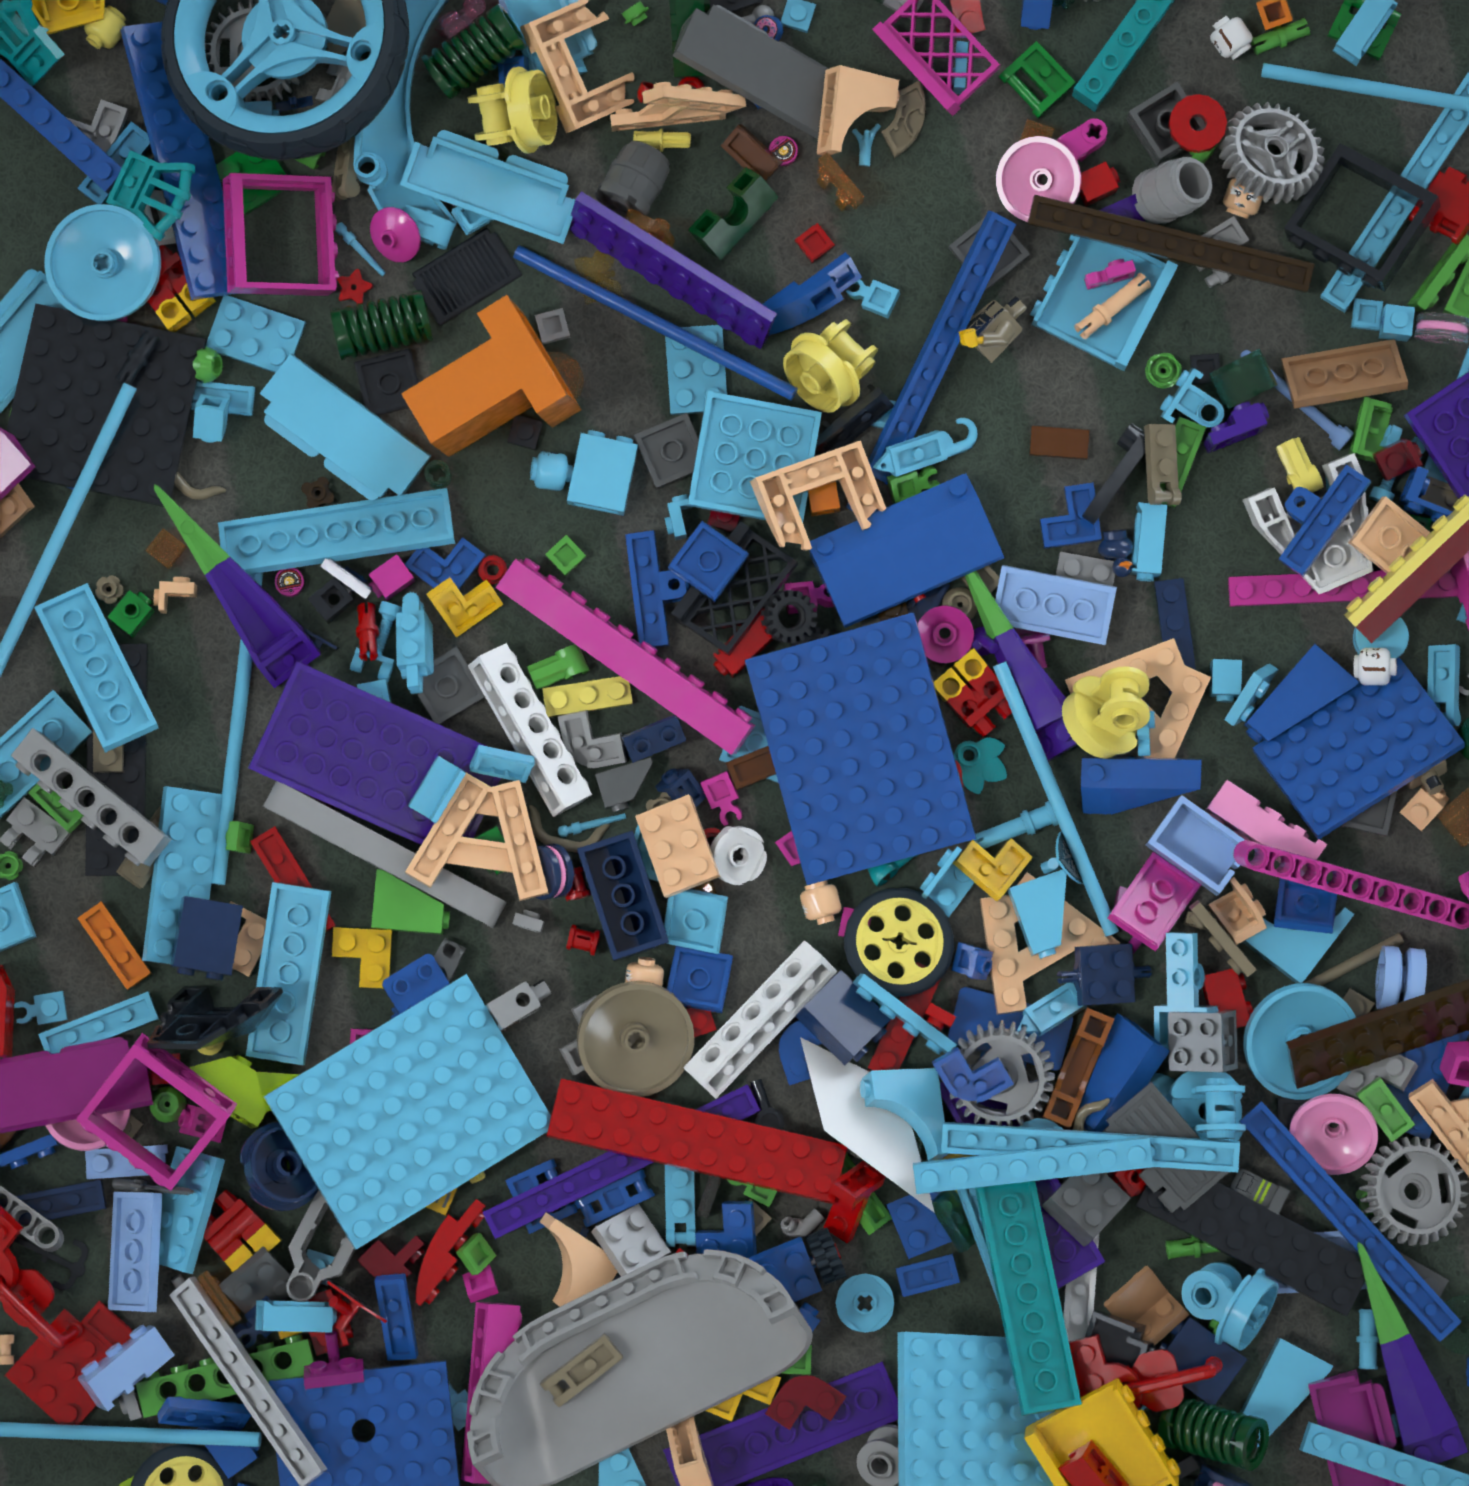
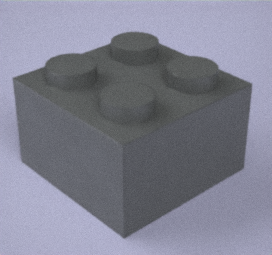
M1178 81L1130 110L1126 118L1156 167L1184 151L1171 137L1168 126L1170 114L1175 105L1187 96ZM1193 117L1190 120V126L1196 131H1201L1206 127L1201 117Z
M1105 1173L1067 1177L1041 1207L1085 1247L1103 1230L1131 1197Z

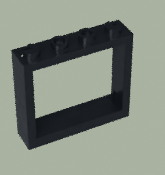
M1340 143L1324 166L1315 185H1312L1284 230L1288 238L1287 241L1295 244L1297 249L1302 250L1304 247L1310 250L1312 255L1323 263L1330 261L1337 265L1336 268L1341 273L1347 276L1353 274L1361 278V282L1368 288L1371 286L1376 289L1377 287L1385 292L1441 206L1439 197L1436 194ZM1341 165L1420 208L1380 271L1301 228Z

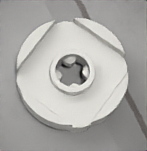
M727 826L715 837L710 849L721 876L718 877L719 879L733 885H742V883L747 881H753L761 874L766 864L767 854L762 844L763 839L756 831L743 826ZM741 848L740 854L743 855V859L734 862L733 853Z

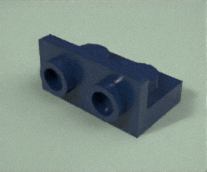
M676 715L664 718L622 737L632 763L686 741Z

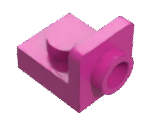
M187 1104L178 1120L179 1133L201 1138L216 1118L201 1107ZM226 1122L211 1141L221 1143Z

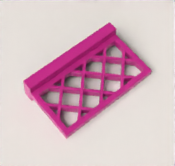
M907 0L884 23L880 21L872 30L953 117L961 109L959 106L1000 69L1001 65L940 0H932V13H916L919 0ZM937 7H938L943 13H936ZM900 18H911L910 32H898L893 25ZM916 18H931L930 33L915 32ZM936 18L950 19V33H935ZM955 26H956L962 33H955ZM903 37L910 38V44ZM915 38H930L929 53L916 52L914 50ZM935 38H950L949 53H934ZM955 38H967L970 41L969 53H954ZM974 46L980 53H974ZM923 58H929L928 64ZM949 58L948 73H936L933 70V59ZM953 58H969L968 73H953ZM973 58H986L992 64L983 73H973ZM941 78H947V84ZM952 78H968L967 88L957 96L952 91Z

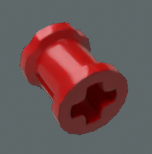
M583 867L574 868V881L570 892L565 897L566 902L591 895L590 890L586 888Z
M572 924L566 949L584 950L590 952V955L595 956L601 931L591 932L579 929L577 925Z

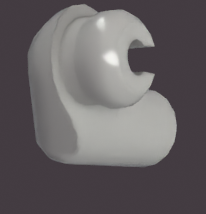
M814 1208L804 1219L792 1218L790 1216L783 1218L780 1226L783 1233L789 1237H805L825 1218Z

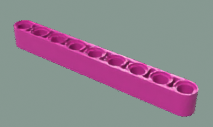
M1249 840L1239 842L1234 849V860L1237 864L1248 869L1455 928H1469V904ZM1252 849H1254L1255 856L1249 862L1248 854ZM1278 857H1280L1281 863L1279 867L1275 869L1274 862ZM1306 864L1307 871L1303 876H1301L1300 870L1302 866ZM1332 871V880L1327 884L1326 877ZM1358 879V887L1353 891L1352 884ZM1383 886L1384 893L1378 898V891ZM1407 894H1409V901L1406 905H1404V898ZM1435 901V908L1430 912L1429 906ZM1460 908V915L1455 920V913Z

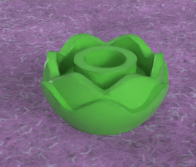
M210 347L197 350V357L193 361V368L196 371L195 378L203 381V383H210L220 376L223 362L216 350Z
M1170 353L1153 355L1148 360L1145 368L1148 381L1153 386L1161 389L1174 386L1182 372L1181 364ZM1165 369L1166 373L1163 374L1160 370Z
M165 1086L157 1089L152 1094L154 1105L149 1106L151 1113L157 1120L168 1123L179 1120L182 1110L186 1108L187 1102L185 1096L173 1086ZM167 1101L170 1102L169 1107L165 1106V1103Z

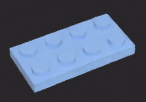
M1002 565L995 601L1014 628L1106 645L1117 587Z
M114 1192L109 1310L157 1312L162 1193Z

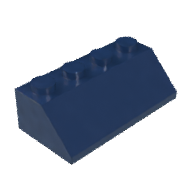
M633 830L577 848L613 961L616 962L668 943L669 940Z

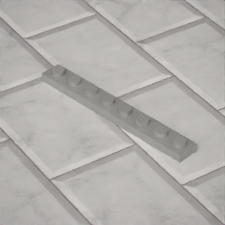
M195 1276L188 1278L169 1296L300 1486H308L327 1470L326 1466Z

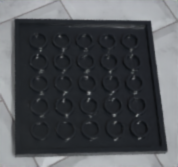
M35 303L7 426V432L16 437L35 465V468L25 478L70 488L75 487L129 373H126L121 383L114 379V377L128 358L127 352L133 350L144 329L152 332L146 344L150 342L154 334L160 338V341H158L147 361L149 363L146 367H142L131 385L137 388L89 492L164 507L154 491V484L158 485L172 499L198 382L197 378H195L196 371L193 368V361L197 357V350L205 349L206 339L117 320H90L78 316L69 310Z

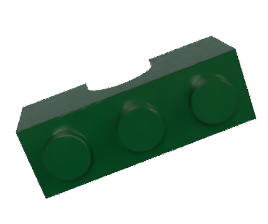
M747 167L726 187L733 196V206L730 212L720 217L706 209L688 229L708 253L720 260L731 252L734 245L751 230L755 222L771 208V205L778 198L777 194L762 176Z

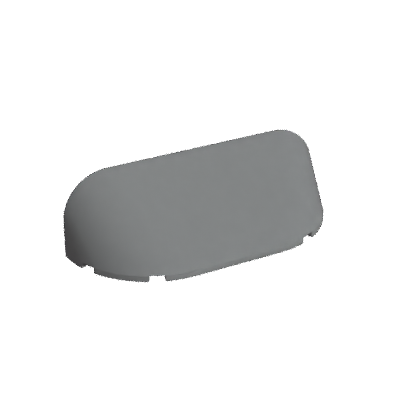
M708 1249L704 1250V1254L687 1255L686 1252H678L662 1257L535 1319L513 1335L515 1341L503 1353L498 1351L494 1355L479 1379L469 1408L472 1418L470 1431L467 1432V1439L472 1464L492 1486H550L784 1372L799 1361L807 1352L812 1342V1330L780 1281L768 1273L763 1266L746 1257L726 1251ZM605 1333L621 1352L623 1359L565 1404L558 1407L553 1401V1395L549 1390L545 1391L540 1382ZM564 1379L558 1382L563 1390L569 1387Z

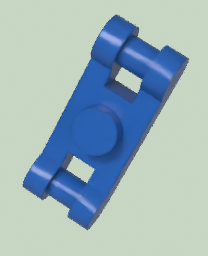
M641 1169L574 1201L576 1208L581 1209L585 1218L582 1220L585 1227L587 1228L655 1196L652 1188H648L644 1178L646 1175L644 1170ZM634 1184L638 1194L632 1197L629 1196L626 1186ZM599 1200L603 1210L595 1214L591 1203Z

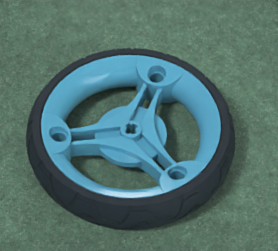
M168 0L162 21L161 52L169 85L175 98L178 99L179 105L189 119L207 136L231 150L251 157L269 160L301 159L318 155L347 142L350 138L360 133L383 110L393 95L403 73L405 59L408 54L409 18L406 2L404 0H360L365 14L366 26L352 38L328 30L324 15L311 0H259V3L250 11L242 29L243 50L222 75L210 72L205 53L206 28L217 0ZM284 33L288 34V37L285 39L281 37ZM327 43L348 47L347 55L344 56L325 51ZM368 51L371 52L366 60L360 61L362 54ZM319 63L346 66L352 74L345 85L330 99L310 110L284 116L258 114L247 110L243 100L252 89L270 77L276 79L295 78L307 73ZM253 65L255 68L234 87L232 84ZM224 91H228L227 96L218 101L219 95Z

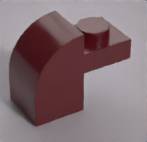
M416 1235L395 1255L381 1239H378L358 1261L375 1278L380 1275L405 1274L407 1278L413 1272L405 1264L409 1261L413 1265L425 1253L422 1247L426 1243Z

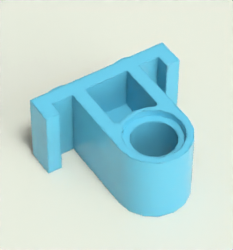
M1191 368L1189 372L1186 370L1182 372L1176 382V385L1179 386L1174 396L1169 394L1160 407L1163 411L1161 417L1170 423H1173L1175 420L1170 415L1174 409H1177L1205 427L1217 426L1223 420L1224 409L1220 402L1191 384L1195 377L1201 379L1204 375L1195 368ZM1208 404H1212L1216 409V416L1210 421L1204 420L1201 416L1202 408Z

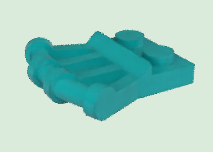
M3 0L0 3V54L6 57L33 87L65 54L48 36L47 32L49 29L39 25L31 9L32 0Z
M130 150L106 203L121 207L135 214L142 220L143 226L156 240L161 241L165 237L164 233L177 219H181L183 215L181 210L185 202L189 201L192 196L190 194L192 174H195L196 166L191 163H158ZM161 173H180L179 188L159 180ZM155 187L176 195L170 207L150 198ZM146 205L166 213V215L155 225L144 213Z

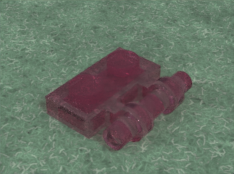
M464 0V8L454 12L450 10L443 14L437 20L440 24L434 29L440 37L452 38L484 12L486 8L484 0Z

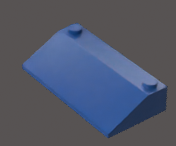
M966 473L891 505L883 512L878 511L871 514L867 520L872 525L863 531L857 520L811 540L812 549L809 550L811 559L844 628L1004 559L1002 550L981 502Z

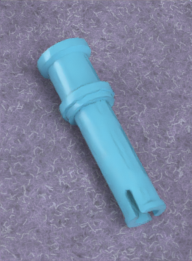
M1047 801L1042 807L1029 812L1027 810L1022 811L1018 818L976 833L977 839H974V841L985 849L1026 832L1028 835L1036 834L1038 829L1051 824L1054 826L1059 824L1049 801Z

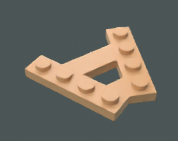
M659 82L653 85V89L642 92L643 104H649L642 110L633 112L632 109H619L615 111L616 114H611L612 132L723 120L726 119V113L746 107V101L743 96L733 94L732 90L715 92L712 91L711 87L692 89V85L688 84L671 86L670 82Z
M1175 638L1065 679L1071 694L1074 692L1073 685L1079 679L1086 676L1101 678L1105 672L1116 667L1126 666L1140 669L1149 679L1158 676L1172 691V694L1161 718L1155 712V728L1150 729L1151 754L1150 756L1143 757L1175 758L1211 677L1184 664Z
M466 772L438 822L434 823L406 869L405 874L431 888L445 864L513 873L520 901L548 894L520 780L490 787ZM476 814L495 816L499 818L505 843L462 836Z
M1026 872L1017 885L1036 878ZM1003 895L997 902L992 897L980 899L987 950L993 951L990 973L997 1015L1023 1012L1027 1008L1023 981L1074 952L1075 947L1120 944L1111 935L1105 937L1101 927L1064 901L1061 945L1055 948L1056 954L1040 959L1038 954L1031 956L1028 947L1018 952L1014 926L1018 919L1009 895Z
M1434 1079L1409 1093L1408 1099L1445 1147L1450 1150L1454 1159H1458V1164L1469 1177V1098L1450 1101Z

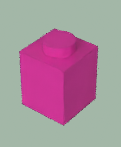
M396 554L369 574L372 582L368 585L372 586L373 592L378 598L384 596L388 601L414 583L415 579Z

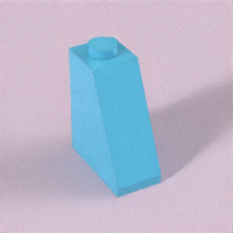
M1063 869L1013 886L1007 890L1030 955L1038 954L1040 959L1056 954L1055 948L1061 945L1067 875Z

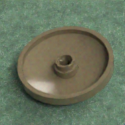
M644 981L620 983L600 993L584 1011L577 1030L578 1055L590 1078L601 1088L639 1097L658 1093L674 1083L684 1072L685 1069L683 1067L690 1061L694 1048L693 1024L682 1002L666 988Z

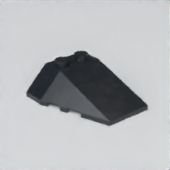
M184 986L168 1001V1012L162 1013L160 1017L162 1023L155 1027L147 1042L148 1048L198 1050L252 1033L267 1018L283 993L282 987H257L236 1007H214L208 986Z

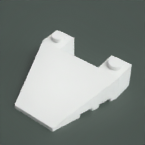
M1355 453L1347 454L1322 465L1330 486L1346 464L1363 475ZM1274 487L1243 499V503L1253 526L1282 555L1302 525L1292 519L1288 512L1284 511ZM1365 492L1305 576L1302 577L1319 595L1373 572L1372 562L1348 543L1368 516Z

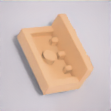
M1233 877L1229 880L1233 891L1213 901L1208 906L1233 942L1238 945L1267 928L1262 918L1266 913L1258 900H1252L1253 895L1245 883L1240 885L1236 878Z

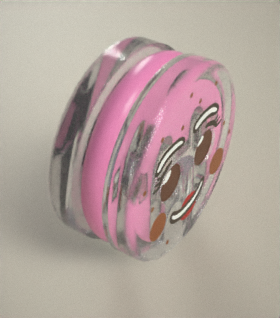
M1437 312L1417 314V325L1414 333L1416 340L1444 345H1464L1468 342L1469 318Z

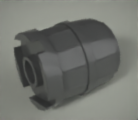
M631 141L629 144L624 145L617 157L612 161L604 181L599 184L595 191L596 199L604 206H607L609 203L615 207L616 210L614 212L626 220L637 223L641 222L642 219L645 221L651 211L650 206L663 189L662 186L670 170L669 160L654 147L640 141Z

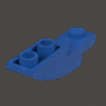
M846 252L801 285L793 281L762 304L777 313L769 335L800 325L825 312L844 299L841 292L862 278L853 260Z

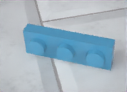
M131 121L106 153L122 167L130 150L143 156L151 147L148 134ZM88 176L78 187L81 193L96 204H105L109 196Z

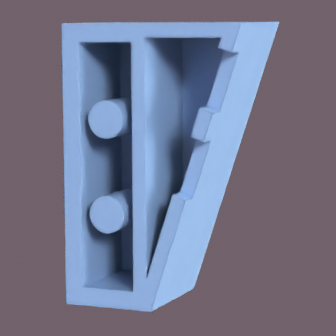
M144 1324L140 1325L129 1334L131 1338L121 1345L120 1342L114 1344L105 1352L107 1355L98 1363L94 1360L81 1369L83 1374L77 1379L97 1407L109 1411L114 1407L112 1401L123 1393L128 1395L135 1389L133 1386L144 1377L148 1378L174 1356V1353L154 1326L148 1325L145 1327Z

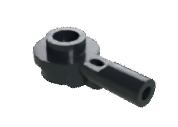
M762 1079L750 1082L760 1109L755 1123L783 1130L784 1117L780 1111L770 1106Z

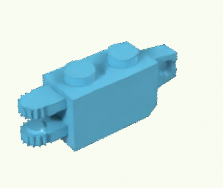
M410 592L403 597L402 613H396L397 667L401 672L402 679H407V688L410 690V693L416 694L423 693V677L432 675L434 672L433 624L426 614L424 605L417 593Z

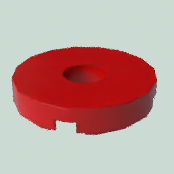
M1195 94L1186 96L1175 105L1170 114L1168 126L1171 137L1181 148L1188 152L1201 153L1210 151L1219 144L1226 132L1227 119L1224 109L1216 100L1206 95ZM1193 117H1201L1205 121L1206 127L1201 131H1196L1190 126V120Z

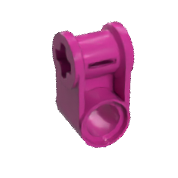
M1090 119L1074 130L1065 133L1057 141L1068 147L1077 161L1080 160L1081 162L1105 144L1107 127L1102 120ZM1089 129H1092L1094 132L1099 130V138L1096 139L1094 136L1089 138Z

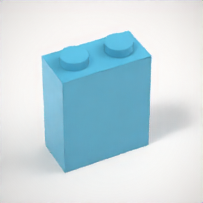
M589 430L588 434L581 433L567 504L624 516L638 453V444H633V439L623 436H617L616 440L605 438L604 433Z

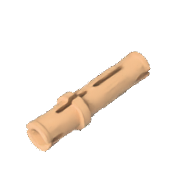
M1138 273L1128 284L1108 298L1103 304L1094 306L1092 308L1093 312L1079 323H1076L1074 325L1076 332L1078 333L1085 326H1088L1080 334L1086 340L1102 325L1107 326L1112 322L1111 318L1147 289L1151 288L1150 281L1147 280L1141 286H1138L1146 278L1144 274Z

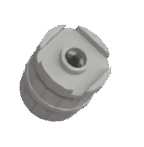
M1182 157L1161 163L1158 167L1141 172L1135 178L1132 195L1136 194L1138 202L1135 204L1136 210L1143 219L1152 224H1166L1176 220L1178 217L1192 213L1206 203L1211 194L1212 179L1204 164L1191 157Z

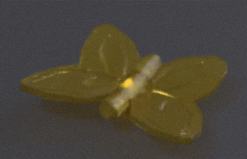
M597 250L592 258L581 257L574 260L577 271L586 276L585 279L624 298L619 282L609 279L615 276L614 270L607 271L614 263V258L611 255ZM583 294L585 304L588 305L596 302V300Z

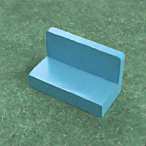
M437 755L408 806L426 816L432 822L437 823L466 773L461 768Z

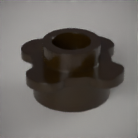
M319 477L315 482H305L302 485L301 490L308 499V508H317L325 503L331 504L334 501V495L328 488L329 481L327 478ZM316 491L321 492L319 496L315 495Z

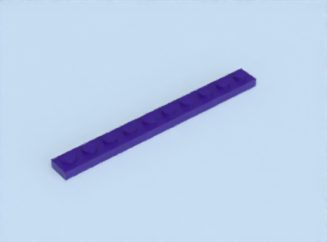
M748 1084L695 1109L737 1120H743L760 1112ZM608 1151L482 1213L494 1238L497 1239L543 1217L546 1212L549 1214L654 1162Z

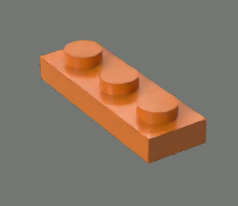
M102 901L77 918L127 990H130L152 974Z

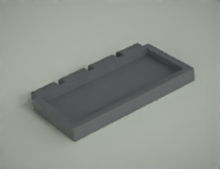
M1152 1082L1148 1083L1106 1119L1110 1125L1102 1131L1107 1133L1201 1139ZM1151 1167L1145 1168L1138 1175L1153 1193L1162 1186L1166 1189L1158 1196V1199L1170 1213H1173L1180 1206L1183 1210H1186L1229 1172Z

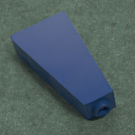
M1314 644L1244 724L1248 728L1246 734L1257 743L1261 740L1269 742L1354 688L1359 681Z
M1118 1013L1114 1017V1022L1078 1110L1088 1103L1101 1101L1109 1098L1110 1101L1103 1110L1089 1114L1085 1119L1084 1128L1087 1131L1102 1132L1110 1124L1106 1119L1148 1084L1170 1052V1050L1138 1024Z

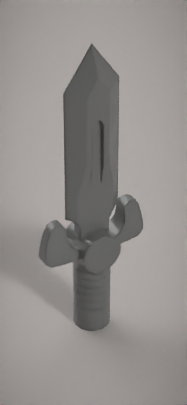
M115 1178L112 1182V1187L115 1190L146 1193V1190H156L163 1193L180 1195L196 1193L189 1188L176 1186L170 1191L160 1185L147 1184L145 1180Z

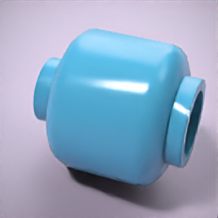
M542 451L537 457L532 458L530 480H534L537 488L560 491L563 489L565 482H571L573 465H568V459L565 454Z

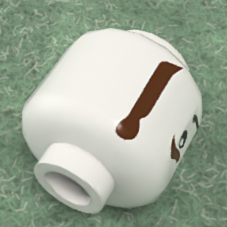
M1225 16L1213 25L1215 31L1211 34L1210 39L1223 58L1231 57L1234 60L1251 48L1250 43L1253 36L1241 18L1234 17L1230 20L1228 16Z
M1363 648L1359 655L1354 656V677L1359 678L1362 685L1384 686L1389 683L1391 675L1396 676L1397 659L1391 658L1390 651L1387 648Z

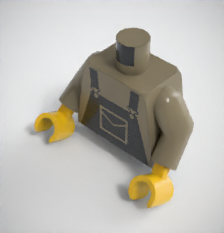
M1016 296L1004 307L996 300L991 301L975 315H972L966 329L959 331L961 344L975 348L992 363L1022 332L1023 328L1016 319L1027 310V307Z

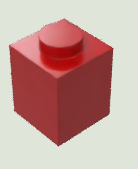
M1105 161L1081 173L1079 195L1085 207L1117 193L1120 179L1115 168H1109Z

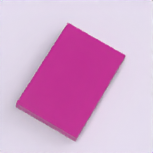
M1152 852L1107 919L1156 952L1165 939L1166 933H1169L1201 884Z

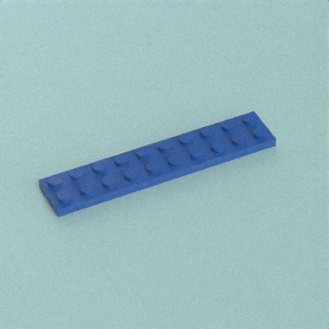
M162 22L123 26L120 31L154 160L158 163H191L196 166L195 174H192L190 194L192 196L189 201L185 202L181 210L183 213L181 219H177L172 224L191 300L238 294L227 293L224 198L208 136L184 113L169 85L161 52ZM161 173L159 178L161 181L179 188L180 173ZM163 190L166 205L170 207L176 195Z

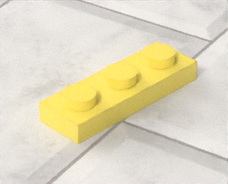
M621 676L542 688L548 717H556L583 710L594 711L633 704L630 683Z

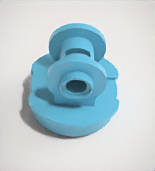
M1187 1071L1176 1079L1165 1096L1201 1139L1238 1141L1243 1132L1246 1131V1125L1239 1122L1242 1119L1240 1099L1243 1097L1242 1093H1245V1086L1239 1085L1226 1072ZM1199 1106H1202L1204 1110L1203 1118L1199 1115Z
M1213 1262L1186 1278L1182 1286V1300L1186 1309L1195 1317L1203 1320L1214 1319L1219 1322L1215 1334L1216 1344L1221 1345L1224 1341L1242 1351L1252 1342L1265 1323L1276 1300L1279 1285L1267 1278L1264 1273L1265 1270L1259 1268L1255 1275L1250 1276L1248 1274L1242 1280L1241 1275L1233 1266L1224 1262Z

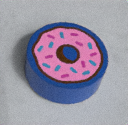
M764 15L755 21L754 25L764 30L769 37L776 41L781 39L783 25L777 17Z

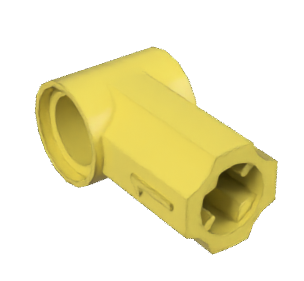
M1299 437L1288 440L1276 447L1287 473L1288 485L1292 484L1293 489L1303 487L1312 493L1324 487L1322 478L1316 466L1311 464Z

